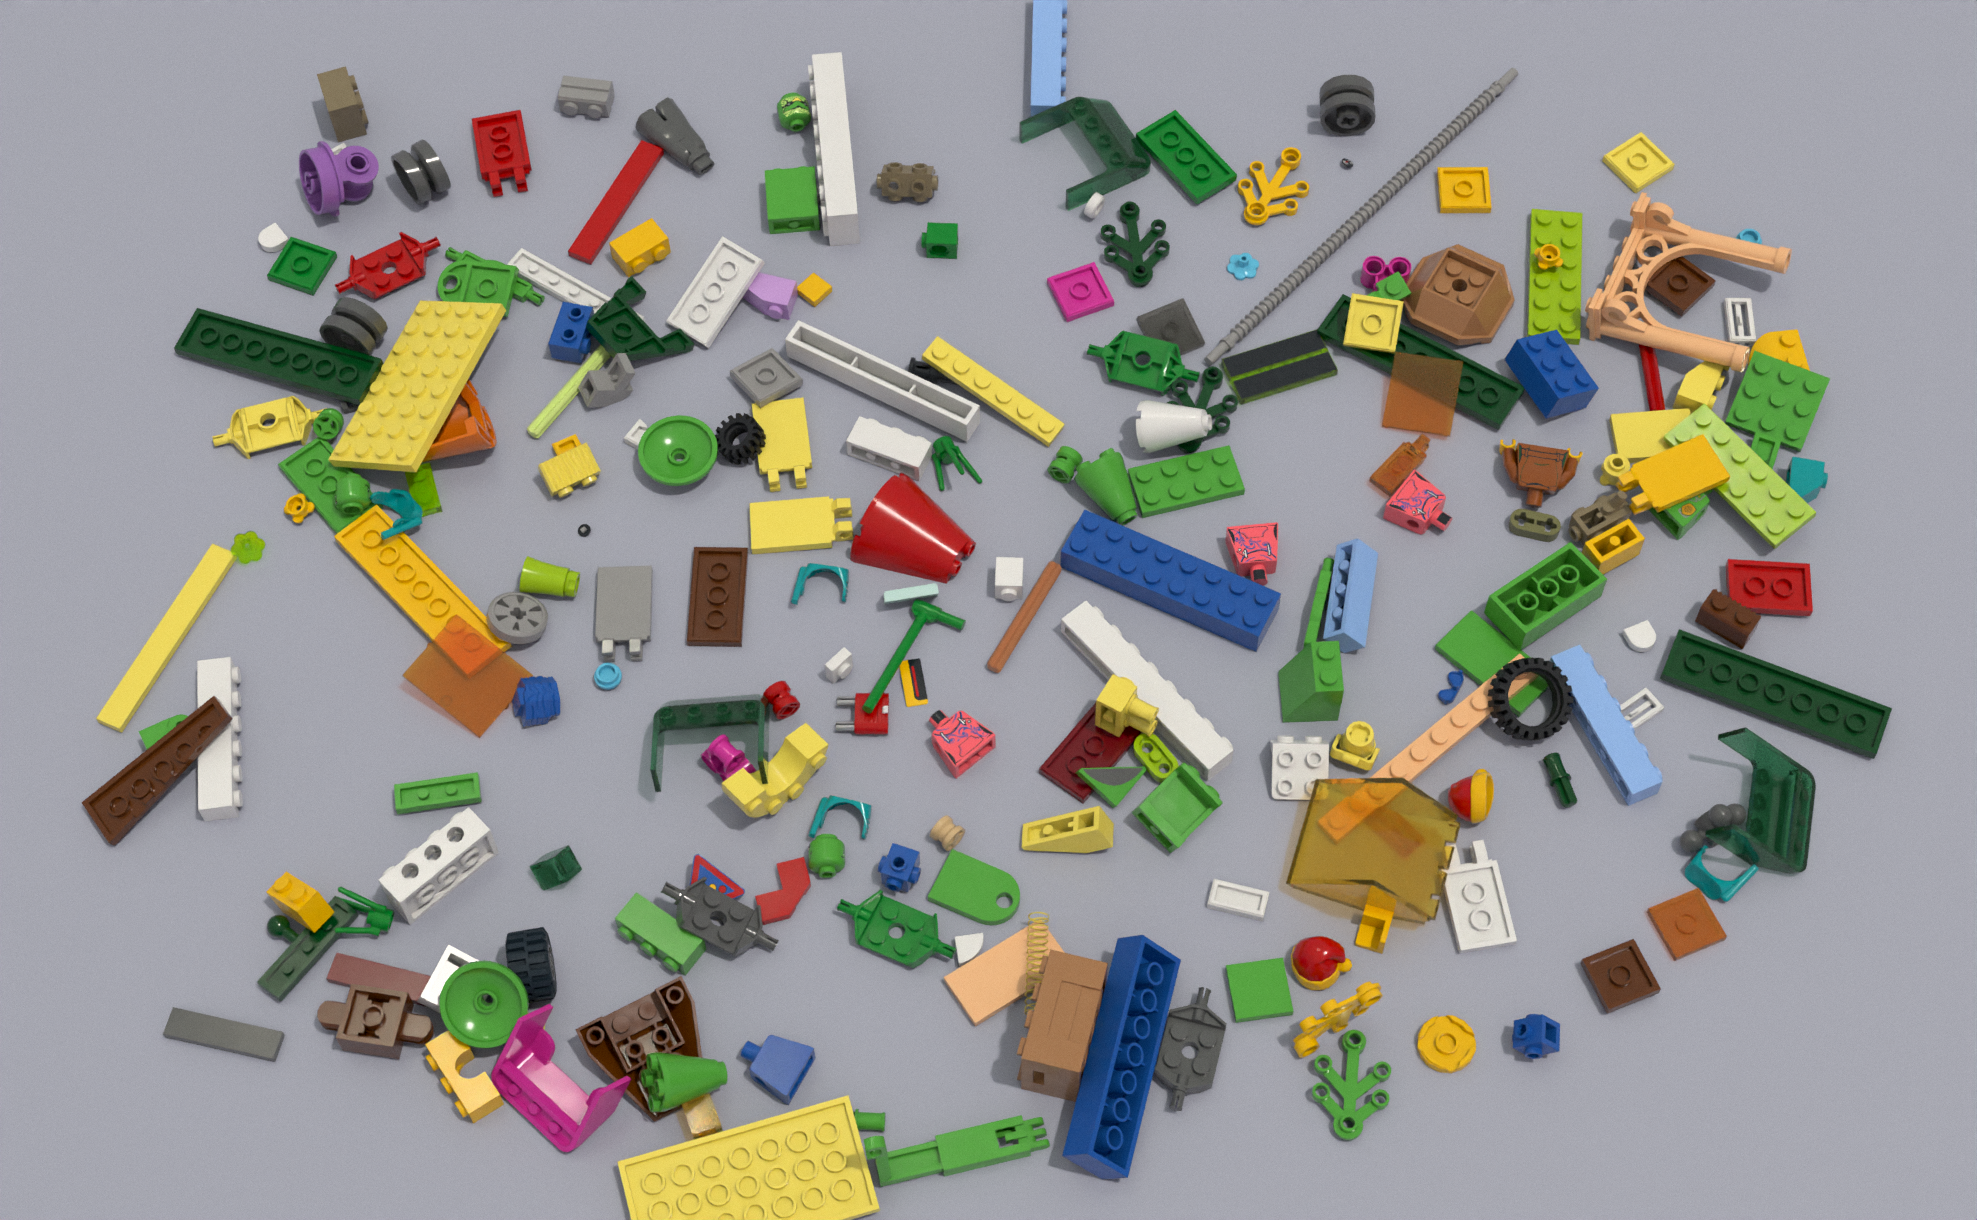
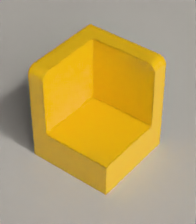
M1366 904L1355 945L1382 954L1394 912Z

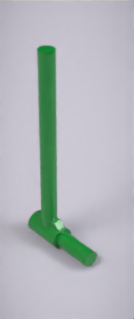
M917 598L911 609L915 620L862 709L867 713H872L926 622L940 621L963 630L966 620L942 611V608Z

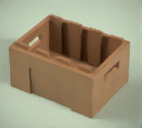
M1051 949L1048 957L1043 956L1039 973L1044 975L1041 984H1035L1032 1001H1036L1034 1011L1028 1010L1024 1028L1029 1029L1027 1038L1021 1037L1017 1055L1022 1056L1017 1080L1021 1081V1089L1076 1102L1107 982L1108 963Z

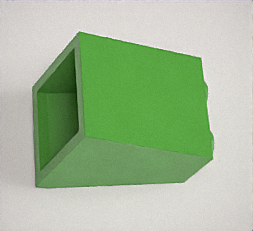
M1339 641L1310 642L1278 672L1283 723L1338 721L1344 694Z

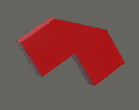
M804 857L777 863L782 889L755 896L757 905L761 906L762 925L791 918L796 910V906L808 892L811 882Z

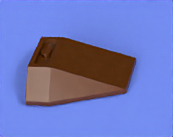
M682 976L604 1017L601 1016L575 1029L587 1055L614 1082L625 1076L631 1078L625 1093L654 1122L708 1095L705 1094L668 1111L652 1113L648 1105V1087L644 1088L641 1081V1071L647 1069V1054L661 1052L702 1058L695 1002Z

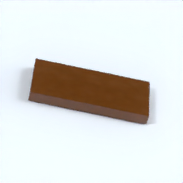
M694 547L687 646L742 647L748 548Z

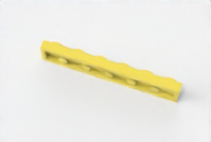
M937 336L922 354L923 361L1049 447L1063 430L1065 425L1063 422Z

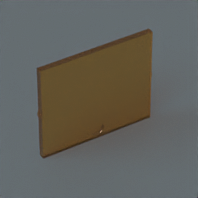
M456 614L436 638L427 644V648L405 671L402 677L480 738L499 715L509 708V704L512 702L515 691L518 688L517 684L520 678L533 677V675Z

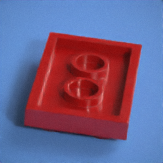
M1727 560V598L1731 597L1732 601L1736 600L1737 603L1746 606V609H1751V612L1760 614L1811 616L1813 605L1810 564Z

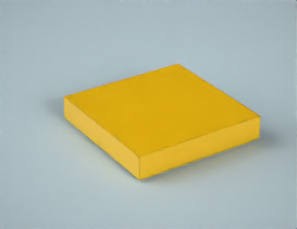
M1488 167L1437 168L1440 213H1491Z

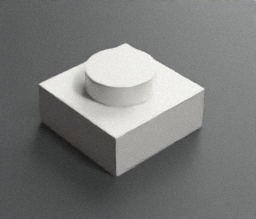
M845 647L825 664L826 678L833 684L840 678L847 677L853 668L852 653Z

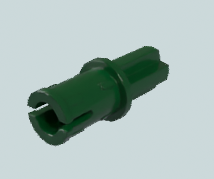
M1559 753L1548 754L1544 757L1543 763L1551 779L1549 784L1555 788L1561 805L1569 808L1577 804V798L1570 783L1571 775L1566 772Z

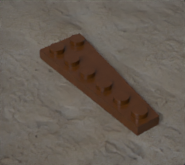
M211 697L81 802L108 843L113 846L116 845L233 719L217 697Z

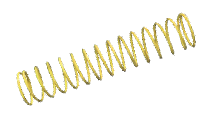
M1033 912L1028 915L1030 919L1028 925L1030 921L1037 923H1047L1049 921L1048 918L1044 917L1030 918V915L1035 913L1045 914L1049 918V915L1043 912ZM1043 924L1030 926L1027 930L1029 935L1036 937H1047L1049 935L1043 931L1029 932L1030 928L1047 930L1049 927ZM1034 926H1046L1047 928L1038 929L1034 928ZM1034 933H1046L1047 935L1038 936L1034 935ZM1029 935L1027 936L1029 942L1036 944L1048 943V940L1038 938L1030 940ZM1034 940H1045V941H1047V942H1045V943H1037V942H1033V941H1034ZM1033 946V947H1029V948L1027 949V954H1028V956H1027L1026 960L1028 961V957H1029V956H1032V955H1034V954H1044V955L1048 956V955L1045 954V953H1033V954H1029V953H1028V950H1029V949H1032V950H1035V951H1046V950H1048V948L1045 949V950H1036V949H1033V948H1034V947H1045V948H1047V947H1046V946ZM1042 960L1028 961V963L1026 964V967L1028 968L1027 965H1028L1029 963L1034 964V965H1041V964H1035V963H1032V962L1042 961ZM1033 967L1030 969L1028 968V970L1026 971V975L1028 976L1027 978L1030 977L1032 979L1042 980V978H1034L1031 976H1043V974H1034L1030 976L1027 974L1029 970L1040 967ZM1041 981L1030 982L1027 985L1035 986L1032 983H1041ZM1026 985L1025 989L1027 990V992L1033 993L1032 990L1034 989L1028 990ZM1025 1000L1027 1006L1024 1008V1013L1026 1014L1028 1010H1034L1035 1007L1030 1005H1035L1036 1003L1027 1004Z

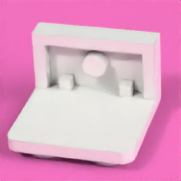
M1278 735L1277 740H1270V751L1272 753V797L1274 799L1325 800L1328 797V742L1322 741V736H1305V740H1294V736Z

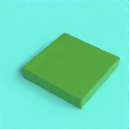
M1283 958L1226 965L1225 970L1235 1023L1293 1015L1294 1011Z

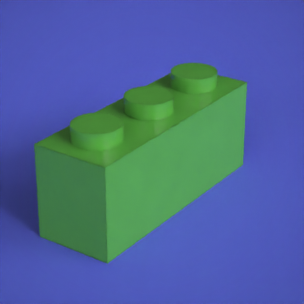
M637 892L615 917L618 927L617 932L625 940L631 941L633 939L639 943L642 951L651 957L654 955L658 956L663 960L664 966L674 973L678 970L686 976L707 950L705 940L678 927L675 918Z

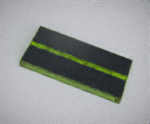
M1318 329L1223 358L1221 365L1240 405L1337 375L1338 369L1321 335L1317 333Z

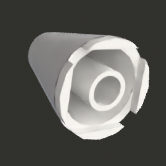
M1150 400L1140 401L1137 407V411H1141V418L1136 419V433L1140 448H1146L1143 451L1144 453L1156 452L1207 436L1208 430L1212 429L1211 415L1207 414L1204 409Z

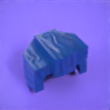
M543 676L520 678L512 704L515 712L514 715L515 717H521L523 727L534 726L535 724H548L551 717L560 715V695L557 682L553 676L548 678Z

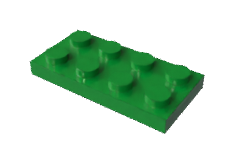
M1176 110L1136 133V140L1196 204L1204 201L1237 179V174Z

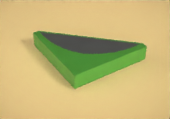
M1081 768L1077 770L1076 774L1114 808L1146 772L1147 768Z

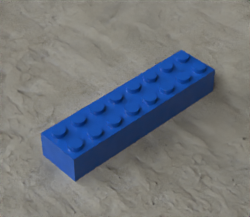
M1085 509L1061 550V568L1257 652L1279 610L1281 593Z
M1144 935L1117 939L1062 1154L1066 1159L1101 1179L1128 1178L1181 959Z

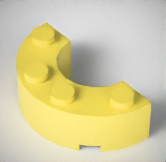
M805 723L785 737L778 753L763 768L750 774L744 768L740 769L722 782V790L749 817H761L768 813L774 815L790 798L794 800L804 791L803 786L813 776L815 771L826 762L827 757L825 754L829 744Z

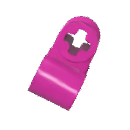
M1369 256L1363 261L1360 281L1363 286L1372 289V292L1378 291L1375 287L1377 282L1399 271V273H1402L1401 276L1405 283H1407L1412 266L1409 260L1404 257H1395L1391 259L1389 265H1385L1382 258Z
M725 734L718 736L700 755L704 763L713 772L718 773L723 781L742 768L749 774L756 772L754 766L745 758V753L742 750H737Z

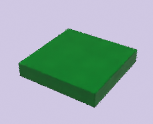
M290 237L268 272V280L314 296L337 259V254L335 251Z

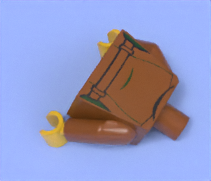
M1501 439L1499 446L1503 465L1510 481L1516 484L1517 490L1528 491L1526 506L1534 508L1542 507L1544 494L1554 495L1556 490H1562L1574 478L1583 453L1580 451L1578 456H1573L1570 453L1571 448L1563 450L1518 443L1516 446L1515 439H1512V444L1509 446L1504 445L1503 439Z

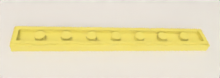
M215 544L210 546L97 716L98 723L121 733L124 731L236 561L237 556L234 552Z

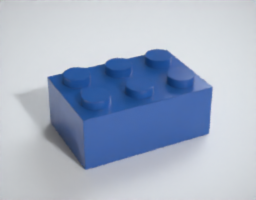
M1558 330L1517 339L1504 359L1546 419L1586 408L1599 389Z

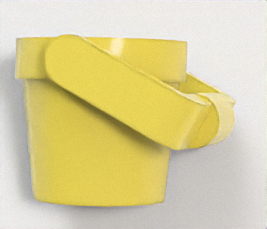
M1356 721L1348 726L1343 735L1337 734L1329 755L1352 766L1371 770L1380 749H1375L1376 743L1372 727L1366 722Z

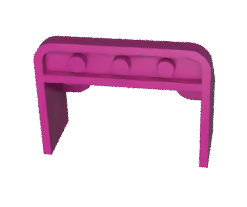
M548 1004L518 1018L492 1071L491 1080L497 1091L559 1150L570 1152L579 1147L614 1113L631 1078L625 1076L606 1087H599L593 1090L590 1096H588L551 1061L555 1052V1043L552 1037L543 1029L553 1009V1006Z

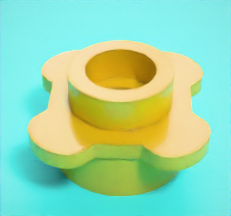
M1553 244L1543 245L1534 252L1535 257L1539 261L1538 267L1542 270L1553 266L1561 267L1563 264V259L1560 258V250Z
M299 493L287 500L284 513L291 515L293 521L298 524L303 522L304 517L308 513L314 511L315 505L312 502H308L304 494Z

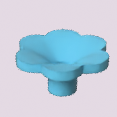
M1249 253L1232 255L1227 271L1230 274H1234L1237 280L1252 279L1256 276L1259 262L1253 259Z

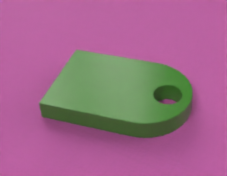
M459 260L451 263L442 271L438 280V293L443 301L501 303L506 309L503 317H508L519 269L513 265ZM449 280H458L457 285L453 289H446V284Z
M952 849L928 895V901L978 923L992 926L1005 923L1015 915L1020 904V890L1016 880L1007 872ZM1001 897H1008L1013 903L1008 908H1001L996 902Z

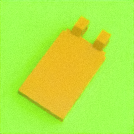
M1704 434L1633 464L1630 471L1618 476L1619 482L1616 483V487L1619 491L1623 492L1638 486L1641 487L1643 493L1632 497V503L1629 505L1634 515L1649 510L1652 507L1658 513L1729 482L1730 475Z

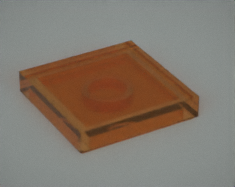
M1699 888L1657 904L1647 910L1649 918L1674 961L1720 943L1727 938Z

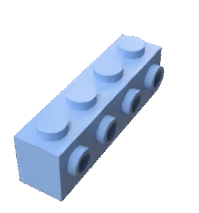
M1358 538L1338 544L1336 547L1323 636L1325 641H1339L1340 651L1343 653L1365 648L1378 552Z

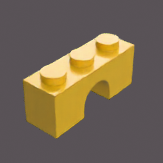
M449 1030L425 1044L429 1052L425 1058L433 1071L439 1069L444 1077L440 1079V1082L448 1094L454 1092L457 1096L458 1101L454 1104L463 1118L469 1115L472 1122L475 1123L504 1105L499 1092L486 1072L470 1079L460 1076L464 1065L475 1059L469 1045L458 1040Z

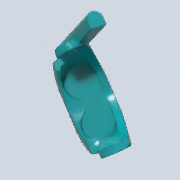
M392 489L389 493L378 491L370 496L372 503L388 506L403 517L395 520L392 528L381 532L383 540L422 524V508L408 491Z
M808 563L807 567H800L791 603L798 605L800 595L803 596L807 578H811L821 572H831L841 578L843 583L842 602H846L849 570L842 567Z
M832 795L829 798L823 797L808 836L815 839L819 828L823 827L828 810H832L839 805L849 804L857 807L863 815L862 839H866L872 805Z
M1704 845L1685 868V876L1689 882L1699 888L1709 899L1717 900L1721 898L1723 901L1728 902L1759 868L1753 864L1743 875L1732 881L1718 879L1711 875L1702 863L1701 856L1708 849V846Z

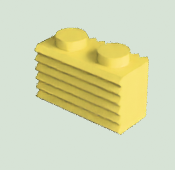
M587 442L538 465V471L551 497L558 494L559 498L574 491L572 487L582 483L583 487L596 482L598 480L596 476L600 475L601 472Z

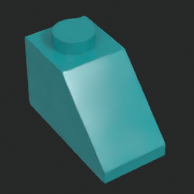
M1794 456L1790 461L1786 472V483L1806 503L1816 499L1820 489H1825L1828 473L1824 472L1825 462Z

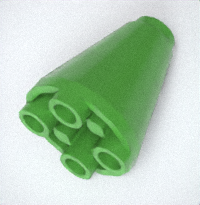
M1113 448L1102 452L1099 455L1100 458L1092 463L1086 461L1077 466L1076 471L1078 473L1074 480L1114 522L1123 526L1138 516L1136 513L1137 507L1124 459L1121 453L1115 452Z
M661 1052L647 1054V1069L641 1071L642 1085L644 1088L648 1087V1105L652 1113L668 1111L715 1091L720 1086L726 1085L728 1078L726 1065L723 1061L718 1062L715 1059Z

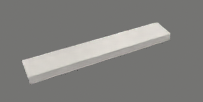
M523 248L507 264L517 266L519 269L518 277L562 302L593 307L594 314L605 302L607 303L611 299ZM637 313L639 317L645 322L644 316Z

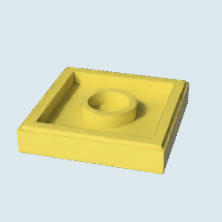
M1642 132L1605 154L1602 160L1635 194L1672 171L1675 165Z
M1352 293L1343 346L1395 354L1404 301Z

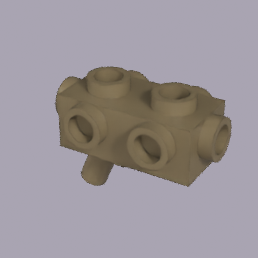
M892 162L884 165L881 174H877V189H882V196H888V199L891 201H899L903 197H913L914 201L924 202L928 198H932L934 191H938V175H934V166H927L924 163L902 165L898 162Z
M1618 491L1609 496L1603 495L1589 507H1581L1574 511L1571 515L1568 529L1570 537L1575 542L1580 540L1584 546L1585 542L1629 519L1632 512L1626 501L1627 494L1623 491Z

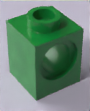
M927 223V232H922L921 241L922 248H926L927 258L957 259L958 223Z

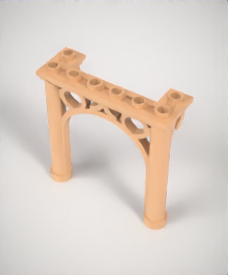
M1641 192L1638 201L1633 202L1630 210V216L1633 217L1630 229L1631 234L1629 237L1626 236L1624 238L1622 253L1620 256L1617 255L1614 260L1612 275H1607L1604 292L1602 293V289L1597 288L1593 298L1589 297L1585 312L1589 315L1586 322V328L1589 329V339L1595 341L1596 338L1600 339L1604 335L1731 367V370L1743 372L1749 358L1750 347L1673 329L1659 323L1651 316L1645 306V288L1651 276L1661 266L1675 258L1693 254L1712 256L1785 274L1790 264L1792 249L1782 246L1780 248L1770 247L1693 229L1672 219L1674 212L1671 207L1660 202L1651 204V198L1647 197V193ZM1667 244L1675 245V247L1668 249ZM1650 246H1657L1662 250V253L1655 257L1644 255L1645 249ZM1638 259V262L1642 266L1638 269L1632 270L1636 260ZM1625 284H1629L1633 292H1622ZM1624 302H1632L1637 308L1630 312L1628 305Z

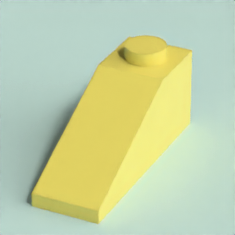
M1100 806L1025 823L1022 830V849L1028 851L1090 853L1113 847L1114 823Z

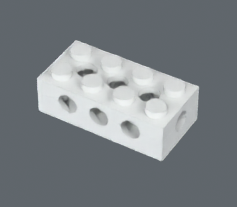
M468 807L463 812L455 814L451 818L450 823L441 830L434 831L420 847L410 850L406 854L405 859L399 864L388 868L379 879V882L389 903L411 925L499 852L491 830Z

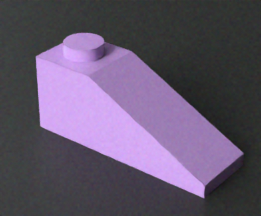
M758 273L742 298L764 315L774 319L782 318L789 320L798 297L797 282Z

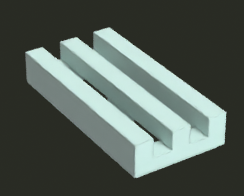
M933 583L885 591L883 593L884 605L938 596V585Z

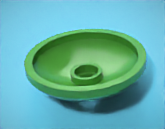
M683 415L666 417L652 424L642 435L638 446L639 461L645 473L656 482L669 486L688 485L702 479L713 468L718 456L717 440L710 427L699 419Z
M484 960L467 963L455 970L442 988L439 1005L445 1026L458 1040L473 1047L492 1048L508 1041L518 1018L528 1014L529 1002L522 981L512 970L502 964ZM490 995L493 1002H486L483 996Z

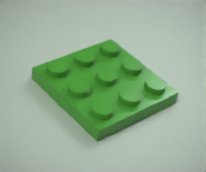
M1754 351L1725 424L1755 435V432L1781 439L1780 445L1801 452L1830 378Z

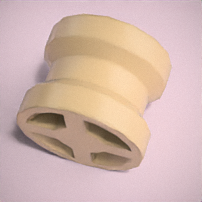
M946 815L934 825L930 832V837L935 841L939 840L942 843V847L946 851H950L961 841L965 834V829L960 825L956 826L953 823V819Z

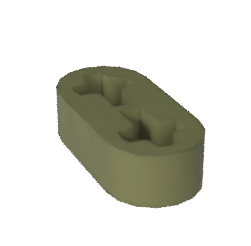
M1517 509L1512 512L1508 523L1509 529L1513 534L1543 542L1554 541L1561 529V523L1555 516L1527 509ZM1519 519L1524 520V526L1518 525ZM1545 525L1551 526L1550 532L1545 531Z

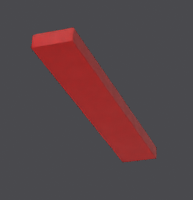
M643 140L640 141L569 248L568 254L570 257L590 265L593 263L664 155L663 148Z

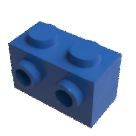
M569 302L562 303L548 343L552 358L582 364L584 355L589 353L591 347L590 337L592 334L586 329V324L594 315L593 307Z

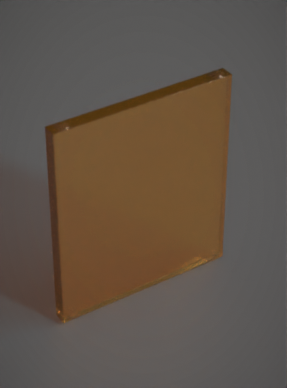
M1395 352L1382 427L1450 437L1463 361Z

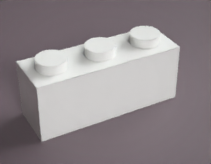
M859 416L846 440L847 455L898 474L904 473L917 481H920L932 458V443L924 437L912 436L904 433L899 428H890L871 418L866 419Z

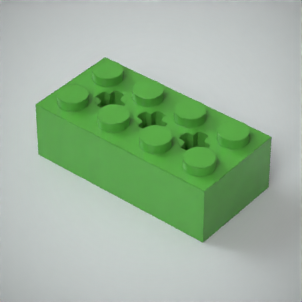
M1569 542L1489 595L1484 614L1521 651L1600 598L1607 578Z

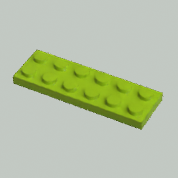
M1531 209L1527 337L1558 330L1567 344L1579 345L1581 332L1583 213ZM1546 244L1557 246L1560 250V258L1563 259L1562 266H1553L1546 270L1540 269L1538 267V258L1534 255L1535 250Z
M1705 403L1664 435V441L1672 448L1704 434L1730 475L1729 482L1713 489L1774 549L1816 516V511Z

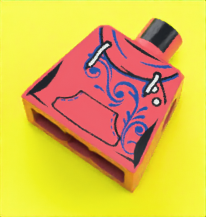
M1413 470L1387 502L1383 516L1384 519L1420 535L1424 534L1431 524L1445 531L1452 521V517L1442 511L1446 500L1445 495L1416 470Z
M1278 522L1227 527L1226 546L1237 575L1241 577L1250 576L1251 581L1262 586L1268 583L1267 574H1273L1276 571Z
M938 710L929 719V722L936 728L931 734L932 745L956 779L996 747L995 734L964 711H958L948 718L942 710Z

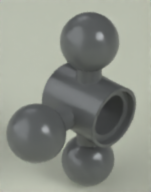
M1736 803L1728 806L1724 804L1714 805L1695 821L1694 826L1699 831L1687 830L1680 836V846L1686 852L1692 853L1702 847L1704 839L1712 847L1719 845L1732 834L1728 824L1739 826L1746 820V810L1743 806Z

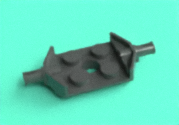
M706 877L689 885L685 890H681L666 881L661 893L676 900L674 904L677 905L676 921L678 927L734 956L744 953L758 943L772 951L775 949L779 940L762 931L760 905H757L755 910L704 884L707 879ZM710 917H719L723 921V926L713 924Z
M1204 987L1199 988L1196 1003L1169 1010L1154 1070L1156 1077L1173 1090L1170 1109L1175 1110L1178 1100L1176 1111H1182L1184 1098L1187 1094L1201 1093L1212 1088L1227 1023L1207 1006L1211 990L1206 988L1204 998H1202ZM1187 1046H1193L1197 1049L1198 1055L1195 1058H1186L1182 1054V1049Z

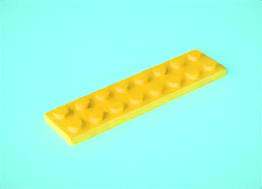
M376 504L334 536L336 542L470 680L511 648V643L501 640L491 632L487 625V617L404 532L385 540L381 538V532L392 528L394 522Z

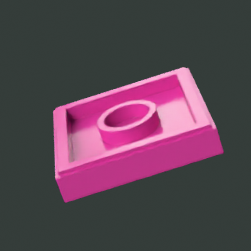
M1095 262L1047 278V284L1066 322L1114 306V299Z

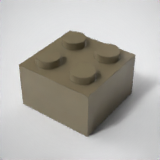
M346 66L317 74L338 143L367 135L364 125L369 124L365 109H363V102L354 75H348Z

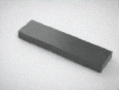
M175 1007L171 1011L163 1032L165 1038L276 1062L285 1037L282 1031Z

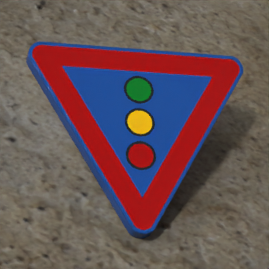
M700 854L694 856L690 885L706 877L707 879L704 884L732 899L744 895L745 890Z

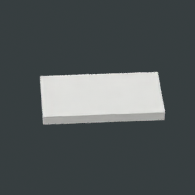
M722 236L666 322L677 330L681 329L687 336L709 348L765 262Z

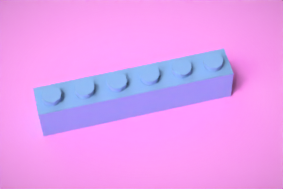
M1033 0L1031 121H1060V111H1065L1066 96H1061V91H1066V76H1061V72H1066V57H1061V52H1066L1067 38L1062 37V33H1067V18H1062V14H1067V0Z
M1581 645L1551 656L1550 661L1554 663L1553 667L1558 666L1562 670L1560 675L1567 676L1566 686L1571 685L1572 691L1568 692V695L1573 697V703H1570L1569 707L1573 708V714L1627 805H1632L1658 794L1663 782L1662 774L1658 767H1653L1650 762L1645 745L1639 743L1635 737V731L1631 722L1623 717L1618 700L1615 697L1612 698L1608 692L1604 677L1596 672L1591 655L1588 652L1585 653Z

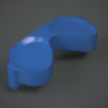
M1462 670L1450 672L1447 679L1452 688L1440 690L1438 693V698L1445 705L1455 700L1464 682Z

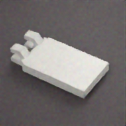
M1484 840L1472 841V846L1469 847L1472 863L1460 864L1456 844L1444 846L1442 851L1445 867L1441 868L1440 877L1459 954L1515 945L1517 942L1497 860H1488Z

